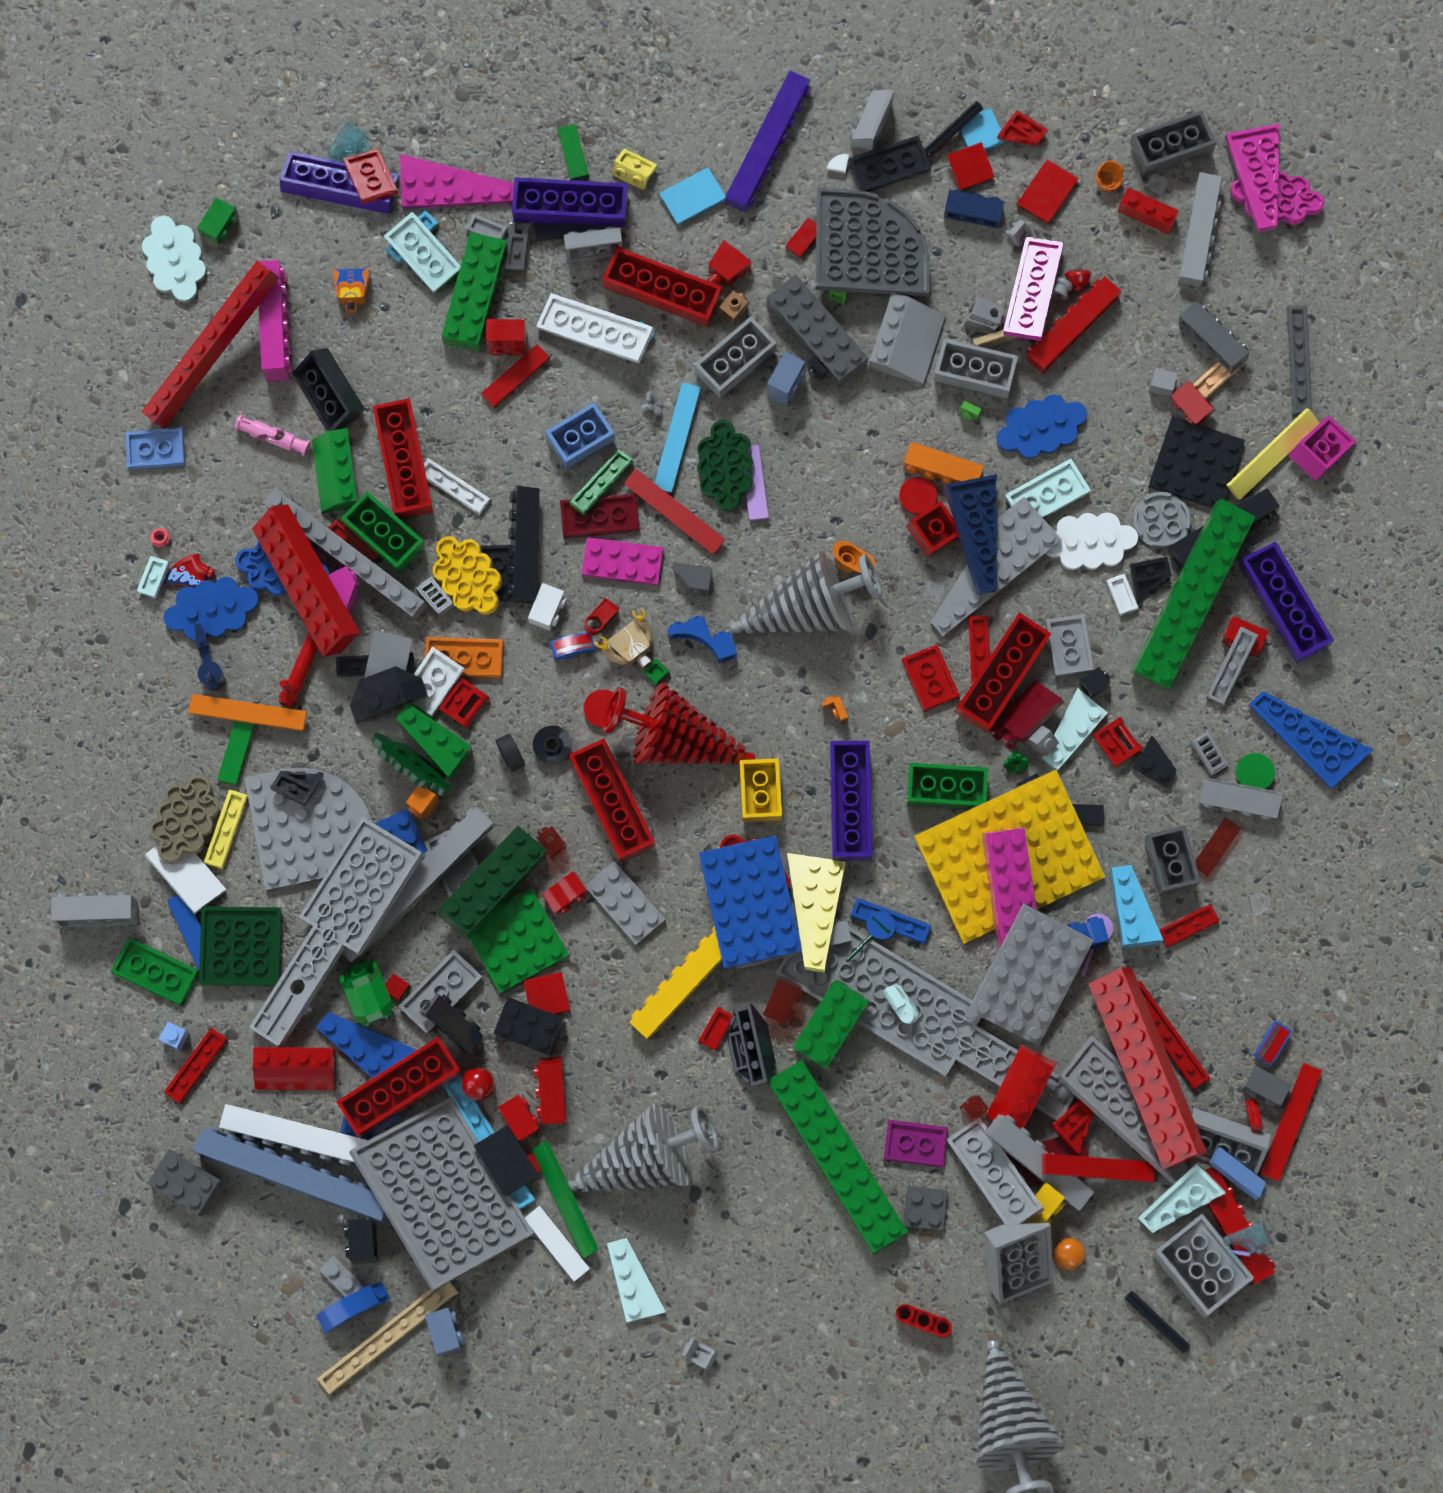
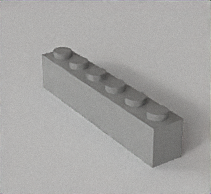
M1199 172L1178 283L1201 287L1202 281L1206 282L1208 270H1205V265L1209 264L1211 257L1208 249L1209 246L1212 247L1214 235H1211L1212 229H1216L1218 219L1214 218L1215 212H1219L1221 203L1218 200V194L1222 195L1224 184L1221 183L1222 176Z
M999 1114L984 1134L1042 1183L1045 1184L1047 1182L1064 1196V1201L1073 1209L1080 1211L1094 1193L1089 1188L1091 1184L1083 1178L1079 1180L1077 1177L1043 1175L1042 1154H1048L1045 1151L1046 1146L1038 1140L1034 1142L1030 1138L1031 1134L1023 1127L1019 1129L1015 1126L1016 1121L1009 1115L1002 1116Z

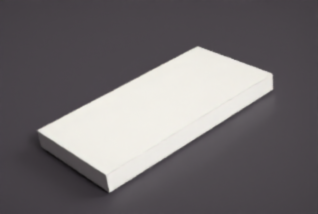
M158 845L145 854L146 858L194 915L202 909V906H207L226 892L224 886L197 854H183L181 860L175 864H165L159 859L157 853Z

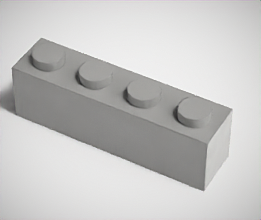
M1203 777L1199 795V803H1202L1203 807H1222V810L1226 812L1238 810L1246 816L1258 814L1261 815V818L1267 820L1278 818L1282 800V793L1278 791Z

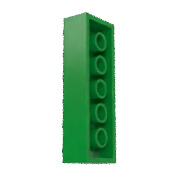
M470 232L441 336L443 344L480 352L486 332V319H489L507 254V240Z

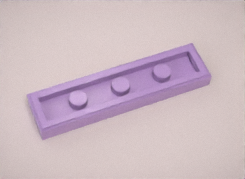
M753 445L749 454L754 460V468L750 472L754 478V487L746 494L750 522L769 519L759 445Z

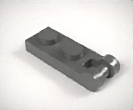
M517 221L510 222L505 271L524 273L530 222H524L523 224L517 223ZM516 231H522V234L515 233Z

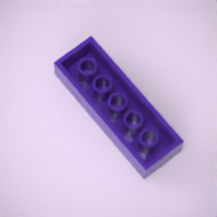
M515 177L512 203L513 221L626 227L628 184Z
M1276 541L1241 559L1239 567L1296 664L1332 645L1333 637Z
M830 741L832 860L871 861L870 741Z

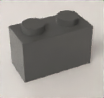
M1255 1066L1242 1089L1246 1091L1245 1094L1254 1099L1258 1097L1264 1101V1105L1274 1109L1282 1105L1291 1084Z

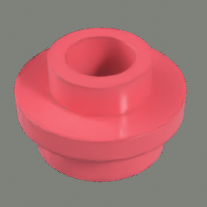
M158 528L151 534V542L156 547H164L170 541V534L166 529ZM159 536H164L162 541L157 540Z

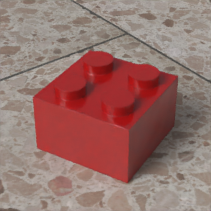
M486 319L488 353L494 356H502L503 354L521 356L526 354L527 329L525 319Z
M942 501L911 519L906 525V528L927 558L959 538L954 519Z

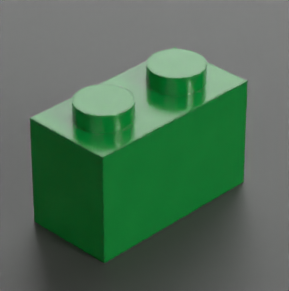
M216 197L197 227L199 234L220 245L221 241L227 238L231 225H234L238 220L236 207Z

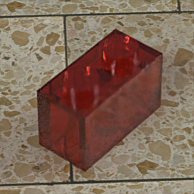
M780 976L763 1016L783 1025L786 1024L787 1020L791 1021L795 1014L793 1006L795 1002H800L803 992L800 991L802 986Z

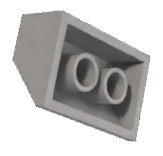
M893 90L872 91L871 96L866 97L863 105L865 107L864 112L859 113L856 121L858 126L856 129H852L849 137L851 139V147L863 152L874 150L893 107Z
M611 226L604 230L590 229L583 233L570 232L564 235L567 263L613 257L617 247L623 248L620 227Z

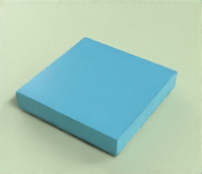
M991 108L979 112L960 130L967 147L982 142L986 151L1006 143V141L997 139L1001 128Z

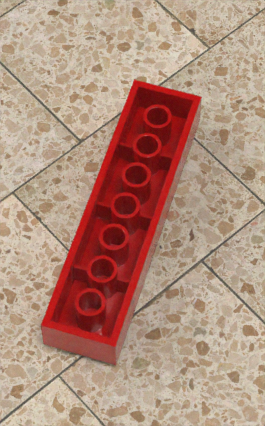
M289 505L270 507L252 530L322 656L341 654L360 631Z

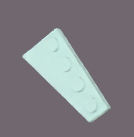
M1077 688L1054 734L1059 744L1047 756H1043L1042 760L1058 771L1104 719L1107 712Z
M1196 1163L1147 1208L1138 1219L1153 1233L1181 1216L1187 1215L1192 1210L1209 1203L1216 1197L1225 1194V1191Z
M627 1238L607 1243L626 1322L666 1313Z

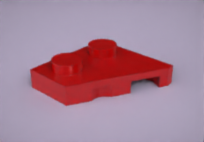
M1016 110L999 132L997 139L1038 146L1047 134L1048 129Z
M1079 1099L1050 1125L1075 1155L1081 1152V1145L1087 1135L1088 1126L1092 1121L1094 1113Z

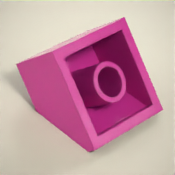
M345 566L328 576L352 617L360 594L358 587L361 585L354 570L349 571L348 567Z

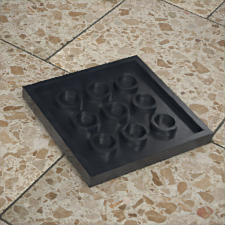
M1172 416L1148 487L1213 508L1216 501L1220 499L1225 500L1229 489L1227 484L1232 480L1245 440L1196 425L1195 423L1191 425L1186 420Z

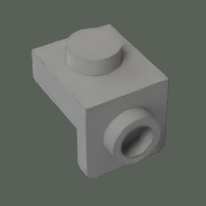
M691 1338L685 1345L682 1356L709 1371L718 1352Z

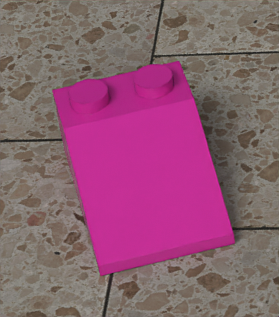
M1328 415L1295 446L1288 456L1317 481L1356 440Z

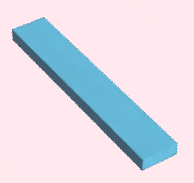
M683 382L655 479V484L671 495L701 390L699 386Z

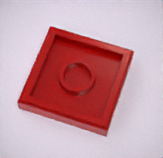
M982 142L946 155L959 190L995 178Z
M562 972L523 980L529 1005L552 1014L571 1011Z

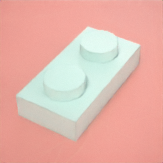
M150 556L137 592L156 599L170 563Z

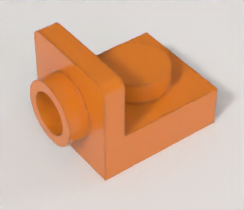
M840 696L825 698L824 702L821 703L822 709L826 710L834 707L832 713L835 720L839 719L841 724L848 722V715Z

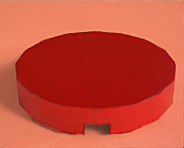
M910 478L900 488L899 501L907 512L919 515L936 504V488L926 478Z
M599 689L592 692L584 702V715L587 721L598 728L603 727L604 715L614 693L607 689Z

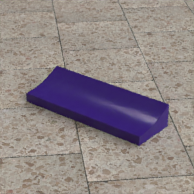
M290 151L279 179L280 192L385 214L390 213L393 196L362 205L343 162ZM390 172L395 185H397L398 174Z

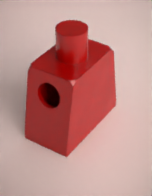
M723 240L708 264V271L712 275L707 281L717 285L722 281L725 285L731 286L752 268V261L727 241Z

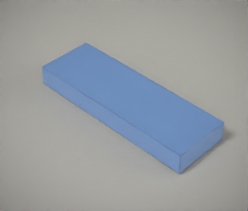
M1221 1147L1217 1148L1209 1165L1255 1200L1260 1198L1266 1182Z

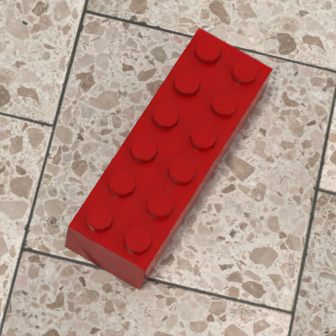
M620 247L616 248L602 279L603 288L707 328L722 297V286Z
M410 398L372 406L394 515L399 519L433 513L434 510Z
M1019 612L953 712L987 733L1052 633Z
M603 738L569 754L570 761L619 862L622 863L655 847V841L605 739Z
M438 1036L345 1095L336 1103L356 1135L361 1138L462 1072Z

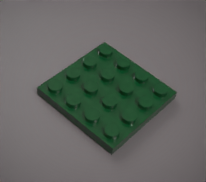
M202 906L199 986L275 987L280 977L282 908Z

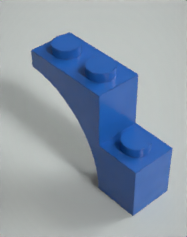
M694 616L684 623L675 622L667 628L670 640L686 638L698 641L712 651L719 664L737 658V651L730 632H718L711 638L704 616Z

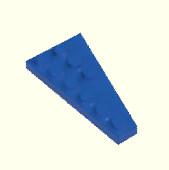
M1264 691L1248 705L1330 790L1373 751L1372 748L1366 747L1357 742V740L1341 734L1333 727L1314 717L1311 718L1305 715L1302 711L1288 706L1283 701Z

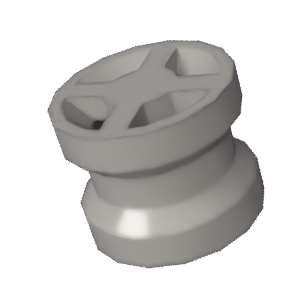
M1056 278L1052 296L1062 301L1067 300L1068 292L1073 288L1072 283L1064 278Z

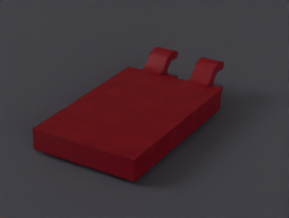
M1035 680L996 720L997 725H993L989 732L993 734L992 738L997 741L1001 739L1006 743L1005 747L1012 750L1019 741L1024 743L1064 702L1061 697Z

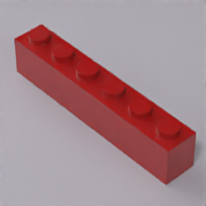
M1104 276L1101 280L1097 279L1092 284V289L1088 293L1084 292L1079 297V302L1075 306L1071 305L1066 310V315L1062 319L1058 318L1053 323V328L1049 332L1045 331L1043 333L1041 341L1036 345L1033 343L1027 349L1026 361L1042 375L1120 298L1121 290L1107 277Z
M1212 1166L1205 1171L1225 1191V1194L1216 1197L1206 1205L1231 1250L1249 1252L1251 1254L1250 1256H1236L1254 1277L1250 1281V1284L1254 1285L1276 1273L1274 1270L1276 1266L1270 1257L1267 1258L1264 1253L1266 1249L1263 1242L1255 1237V1228L1250 1221H1246L1242 1205L1236 1203L1233 1198L1235 1196L1233 1189L1230 1185L1227 1186L1223 1180L1225 1176Z

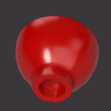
M1088 269L1069 270L1065 273L1066 280L1072 283L1073 290H1085V285L1090 281L1092 272Z

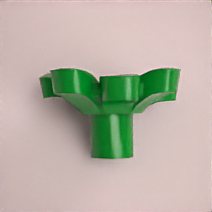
M1013 752L1012 756H1008L1007 761H1004L1003 767L1006 768L1007 772L1015 770V774L1019 775L1022 773L1021 769H1028L1029 761L1027 758H1022L1020 753Z

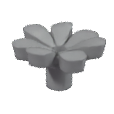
M649 391L646 397L647 403L642 405V409L645 412L652 410L656 415L663 412L660 407L663 406L662 401H657V395Z

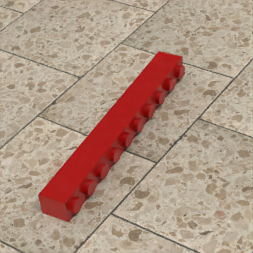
M258 260L254 263L141 411L146 417L165 429L279 280V276Z

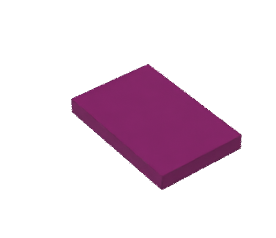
M888 1119L883 1160L943 1168L948 1127Z

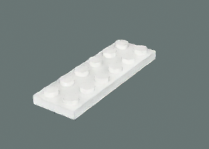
M552 293L536 325L538 330L639 364L654 332L652 326Z

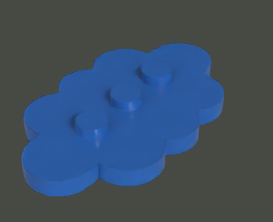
M1056 394L1048 395L1043 401L1031 400L1025 405V408L1018 407L1009 411L1006 418L1007 426L1000 429L997 434V445L1000 449L1007 452L1017 450L1020 456L1026 459H1034L1041 452L1053 453L1058 449L1059 445L1068 446L1074 443L1078 434L1077 427L1081 426L1086 420V408L1079 402L1066 404L1065 400Z
M259 542L256 544L255 549L245 548L237 553L235 557L236 566L242 573L248 574L247 580L254 590L264 591L268 589L274 596H282L287 593ZM322 564L325 571L329 575L330 573L328 571V568L324 564Z
M222 577L215 583L208 580L202 581L196 588L184 587L177 593V605L171 606L165 611L164 622L170 630H184L185 635L190 640H196L194 626L197 623L201 624L206 636L220 637L227 629L232 631L241 629L247 620L246 613L257 607L259 598L254 589L250 587L239 588L236 581L230 577Z

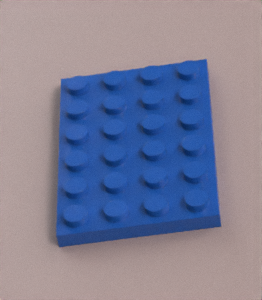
M776 835L699 852L724 969L802 952Z

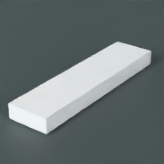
M428 458L424 463L428 482L478 515H481L491 501L489 497Z
M540 1206L525 1217L532 1230L574 1282L590 1270Z

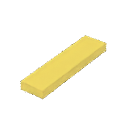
M233 790L228 791L204 864L223 870L246 806L248 795Z

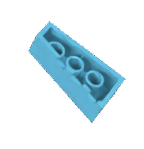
M1132 865L1112 867L1109 874L1121 949L1161 944L1163 938Z

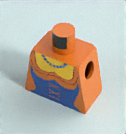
M333 269L339 304H346L347 313H356L357 304H365L371 279L369 269Z

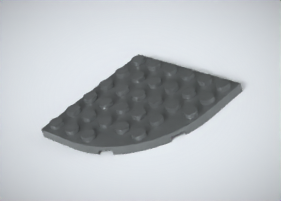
M817 188L815 290L878 294L896 293L928 297L929 251L926 239L923 238L920 232V227L903 208L891 200L886 201L879 198L877 194L858 190Z

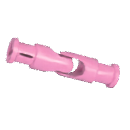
M242 414L238 416L234 426L236 431L241 430L249 433L251 437L267 441L288 451H296L304 457L307 456L311 447L310 440L305 441L297 438L294 434L270 427L263 422L244 418ZM278 434L283 436L281 440H278Z

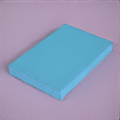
M708 167L659 193L660 198L677 226L725 201V194Z

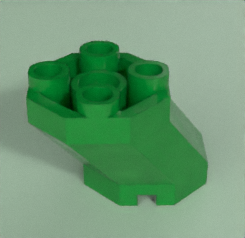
M369 960L354 964L346 969L348 973L345 976L343 973L340 975V982L354 1018L362 1026H369L373 1021L380 1018H388L392 1014L391 1010L394 1008L393 1000L376 960H372L373 964H370Z

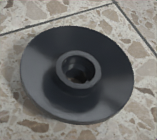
M551 725L543 727L536 733L532 745L533 751L539 760L548 764H556L567 758L571 751L572 742L569 734L563 728ZM554 743L556 744V748L550 749L549 745Z

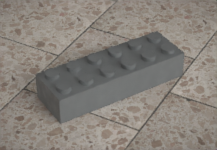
M796 274L766 297V305L807 353L827 369L826 375L838 388L868 366L866 354Z

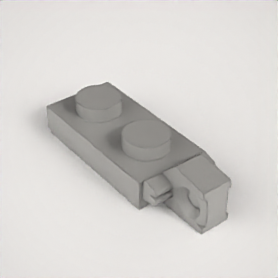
M332 1256L319 1269L345 1297L364 1288L335 1256Z

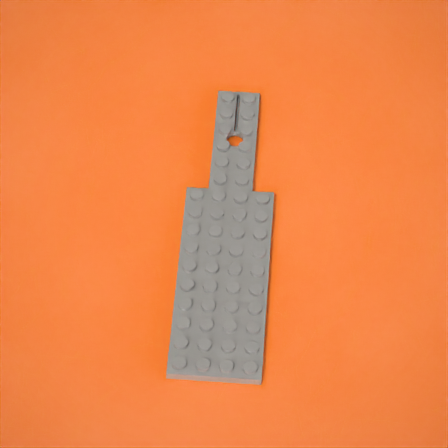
M835 918L834 924L843 923ZM850 926L848 927L852 942L829 947L825 973L805 970L803 954L784 958L776 970L775 975L820 1002L835 979L840 980L870 999L871 1001L856 1024L946 1077L954 1062L957 1061L1000 1087L1018 1052L1015 1048L977 1026L981 1016L968 1010L973 1000L870 939L849 962H846V959L867 938ZM896 983L900 984L919 1012L918 1019L914 1023L906 1024L900 1020L883 995L885 988ZM1052 1072L1035 1109L1056 1121L1066 1112L1075 1095L1057 1079L1059 1075Z

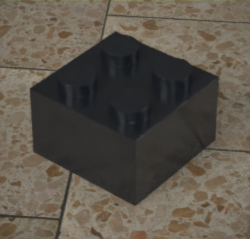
M372 1218L347 1220V1225H344L345 1238L348 1239L349 1246H345L346 1258L353 1264L377 1263L376 1222Z

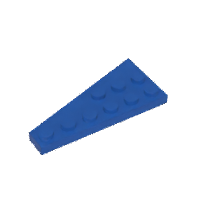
M330 1012L316 1026L322 1034L371 1078H374L416 1051L412 1047Z

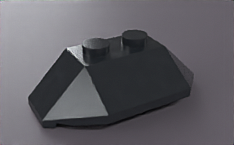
M395 666L360 679L350 707L355 722L358 724L403 707L407 703L411 704L429 696L422 678Z
M753 1004L733 1010V1017L726 1033L734 1071L751 1087L770 1082L776 1060L768 1024Z

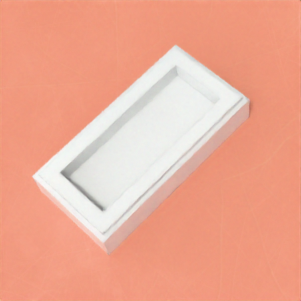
M1125 574L1106 580L1120 617L1138 611V605Z

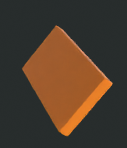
M426 637L425 657L431 648L434 647L465 668L460 677L502 679L503 639Z

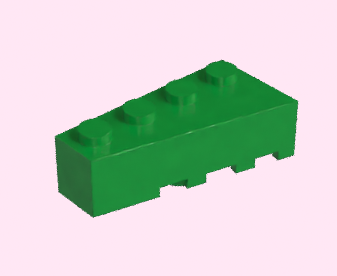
M409 703L404 706L396 717L398 724L451 782L472 753L471 745Z

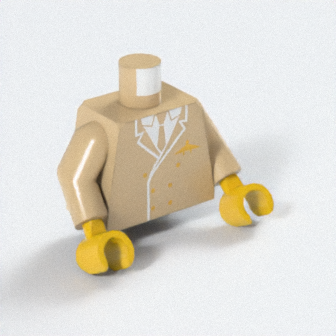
M639 607L641 610L640 615L636 616V613L632 611V615L638 621L634 619L609 640L599 636L603 641L602 644L599 645V643L594 642V645L602 648V652L612 662L621 665L627 664L628 666L638 662L644 669L652 663L646 654L651 651L650 645L653 640L650 625L644 617L645 611Z

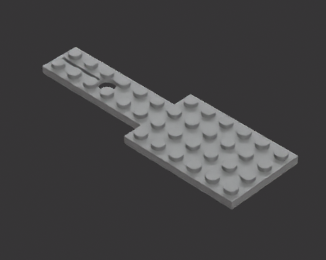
M362 817L299 917L313 927L249 1028L278 1047H283L345 947L360 956L362 955L425 854ZM296 981H303L305 984L303 992L295 995L292 989L293 984Z

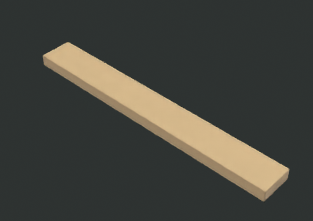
M451 1282L434 1291L430 1289L317 1378V1380L326 1392L331 1395L425 1321L426 1314L437 1311L459 1294V1292Z

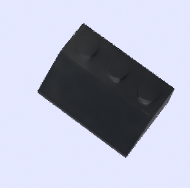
M436 994L421 1012L464 1052L470 1054L483 1036L479 1032L481 1027L474 1021L468 1022L465 1019L467 1015L459 1007L455 1010L450 1005L452 1001L445 994L442 996Z

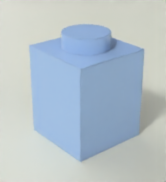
M167 1022L159 1040L181 1051L189 1033L185 1029Z

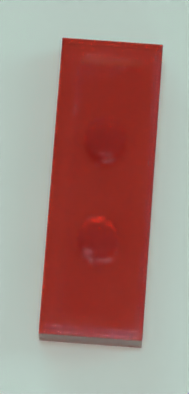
M1224 818L1195 860L1197 870L1209 877L1241 828L1227 818Z

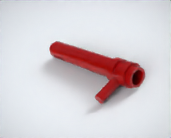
M310 632L307 634L288 680H281L279 682L283 691L278 696L280 698L278 702L289 708H293V705L297 703V696L302 692L303 682L318 650Z

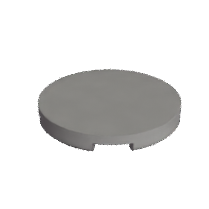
M1155 492L1145 496L1138 503L1133 513L1132 522L1133 528L1137 531L1138 538L1143 543L1153 548L1167 549L1170 545L1187 535L1191 525V516L1187 505L1179 498L1168 492Z

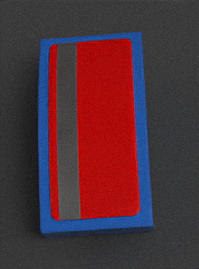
M588 633L570 635L550 642L555 660L571 659L575 654L593 653L595 650L592 637Z
M1274 1020L1253 1055L1271 1067L1286 1044L1292 1030Z

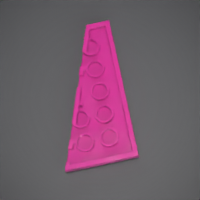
M1280 123L1229 133L1225 136L1258 232L1276 229Z

